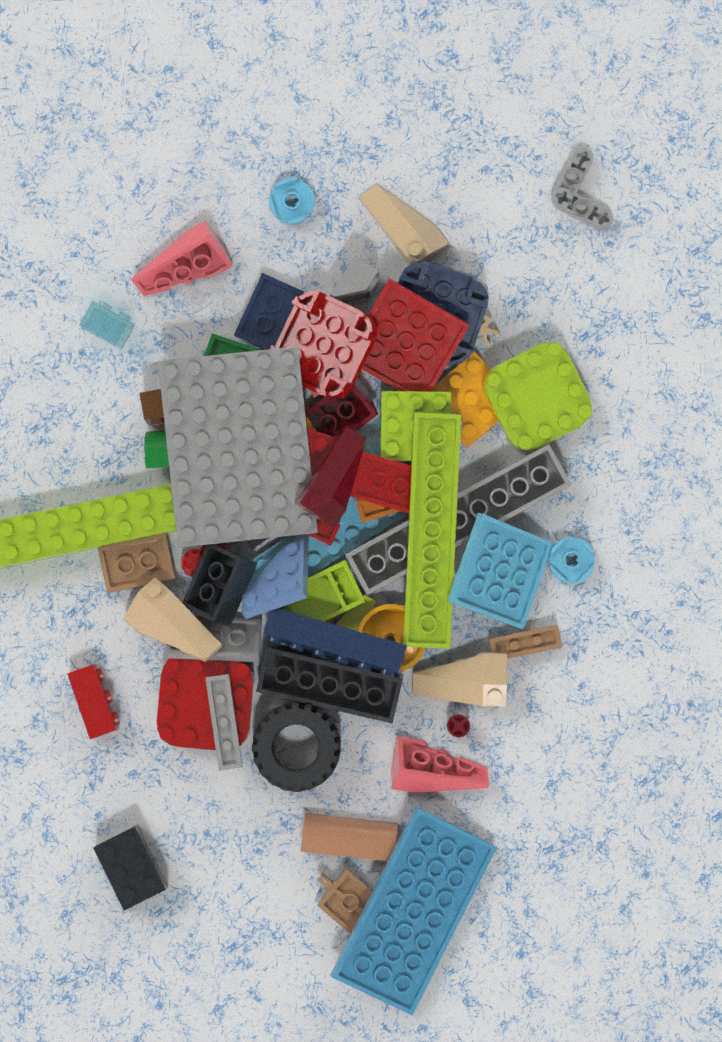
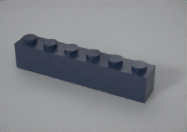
M278 608L270 611L263 632L264 637L268 639L267 642L280 646L281 643L290 645V648L295 651L303 652L306 649L313 651L312 655L320 658H326V655L334 657L336 662L348 665L349 662L358 664V668L366 671H371V668L380 670L381 675L391 678L394 675H400L407 651V645Z

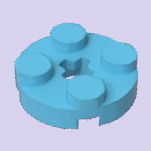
M286 178L279 181L274 186L269 197L271 212L283 224L295 225L304 222L312 215L315 205L314 193L311 187L296 178ZM289 196H293L294 199L298 198L299 202H296V206L286 205L285 202L289 200Z
M570 537L558 541L552 547L548 558L553 575L560 581L570 584L581 582L589 577L595 565L592 547L580 538ZM575 554L578 564L576 566H568L566 564L568 561L566 556H573Z

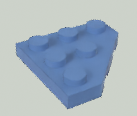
M304 538L284 545L243 594L242 615L246 619L307 598L309 543Z

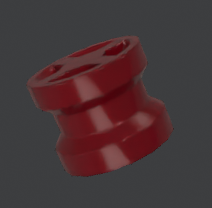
M453 715L447 721V730L454 737H464L470 731V722L464 715Z

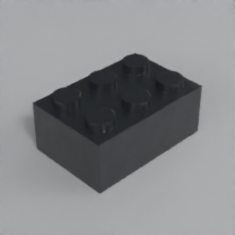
M207 544L182 603L187 609L215 623L231 627L242 601V596L246 592L258 563L223 546Z
M138 824L93 847L124 911L168 888Z

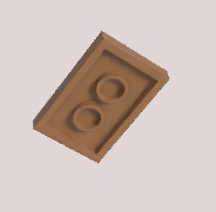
M166 533L98 548L107 593L145 586L154 578L160 582L176 579Z

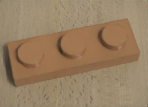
M557 625L489 639L491 652L507 653V659L562 647Z

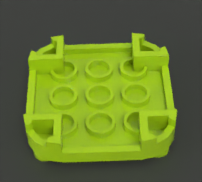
M556 342L542 343L493 367L488 371L484 379L482 389L484 397H487L507 437L505 439L510 446L512 445L519 450L529 451L540 448L579 428L592 415L590 397L568 353Z

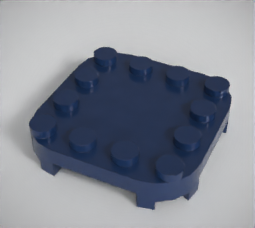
M412 261L403 270L398 283L470 324L446 366L463 363L474 350L488 307V286L476 276L431 261Z

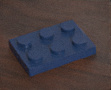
M262 273L234 336L264 350L270 349L271 345L275 347L294 307L291 302L296 296L299 297L304 294V291Z

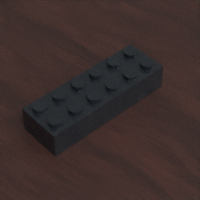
M268 642L256 692L393 724L404 673H400L399 676L394 675L393 678L381 675L380 671L371 668V671H366L358 668V664L349 662L348 665L336 662L334 657L326 656V658H320L312 655V652L303 650V652H299L288 646H279Z

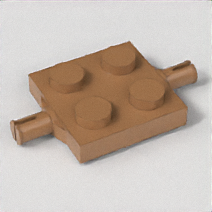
M348 869L335 881L330 880L322 873L316 881L321 883L327 890L317 906L351 934L373 890Z

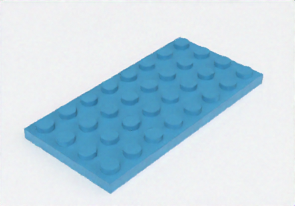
M415 806L330 976L413 1015L497 847Z

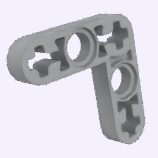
M579 148L573 154L552 195V204L556 209L597 230L604 231L612 225L613 215L611 211L577 194L594 159L589 149ZM586 154V160L589 162H583L580 170L577 169L576 166L579 162L577 156ZM569 173H575L579 177V182L571 185L566 181V176ZM563 193L566 195L565 199L569 202H572L573 198L576 199L572 210L568 209L570 204L565 201L559 204V199L556 196H561ZM584 203L588 206L589 211L585 215H580L576 211V206ZM593 208L597 210L595 215L599 217L603 214L606 215L608 223L599 224V219L593 216L592 220L588 219L592 214Z

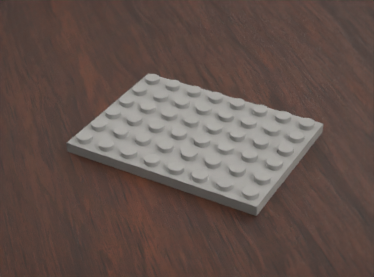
M298 346L158 361L178 547L318 533L316 518L295 504V501L312 477Z

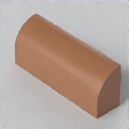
M305 813L301 852L388 861L396 846L398 823Z

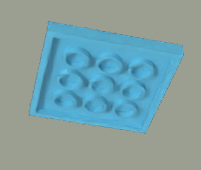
M478 513L447 602L524 630L553 542L485 514Z

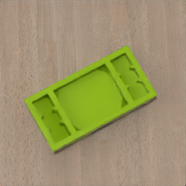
M346 560L308 578L306 599L278 609L326 622L366 601Z

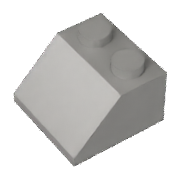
M355 255L332 290L330 297L341 302L366 298L369 292L373 294L380 284L379 270Z

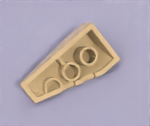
M378 184L359 197L408 265L412 261H427L449 245L436 225Z
M156 578L152 579L137 593L124 617V621L140 635L150 636L159 640L164 645L169 644L180 649L181 652L204 662L222 647V644L185 605Z
M483 652L464 660L461 658L453 663L439 664L413 672L412 695L479 706L506 707L507 653Z

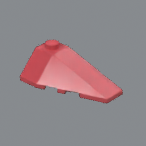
M206 220L182 234L133 276L131 280L143 296L169 290L177 284L193 283L192 280L206 277V279L214 278L231 268L233 264L218 236Z
M397 736L391 768L392 789L418 793L485 789L489 787L487 767L463 757L457 759L446 754L447 751L441 748L439 751L426 746L427 742Z

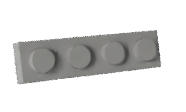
M230 674L205 677L219 771L241 768L243 764Z

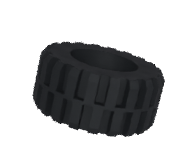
M301 702L287 703L271 710L259 722L253 735V760L259 769V773L271 785L279 787L284 791H308L324 783L334 772L341 753L340 735L335 723L318 707ZM288 726H305L313 731L317 737L319 744L317 757L305 768H289L283 765L276 756V738Z

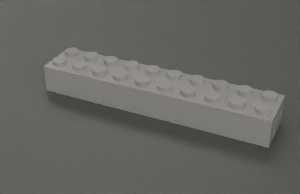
M550 444L458 493L455 549L468 542L478 513L505 522L572 485ZM409 520L345 554L367 596L406 576Z

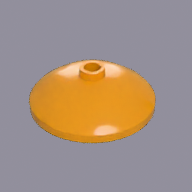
M385 604L372 609L361 621L358 631L384 639L393 638L395 642L403 644L405 606ZM407 647L401 672L413 667L422 657L425 648Z

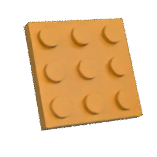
M475 351L468 359L460 363L440 380L431 391L451 392V412L461 415L464 421L460 441L466 448H469L499 422L487 397H484L482 390L484 379L490 368Z

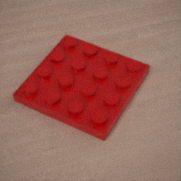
M389 278L368 315L377 324L378 330L374 345L362 370L399 391L431 392L470 324Z

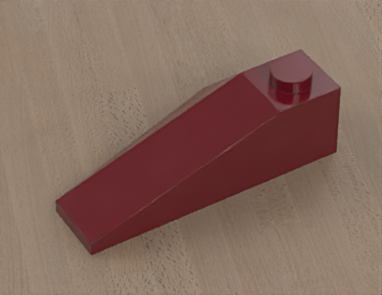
M357 378L346 397L342 399L324 397L305 412L318 432L332 437L341 434L346 426L352 430L360 429L378 415L370 392L359 378Z
M348 426L344 428L295 501L296 505L332 530L347 509L366 441L365 438Z

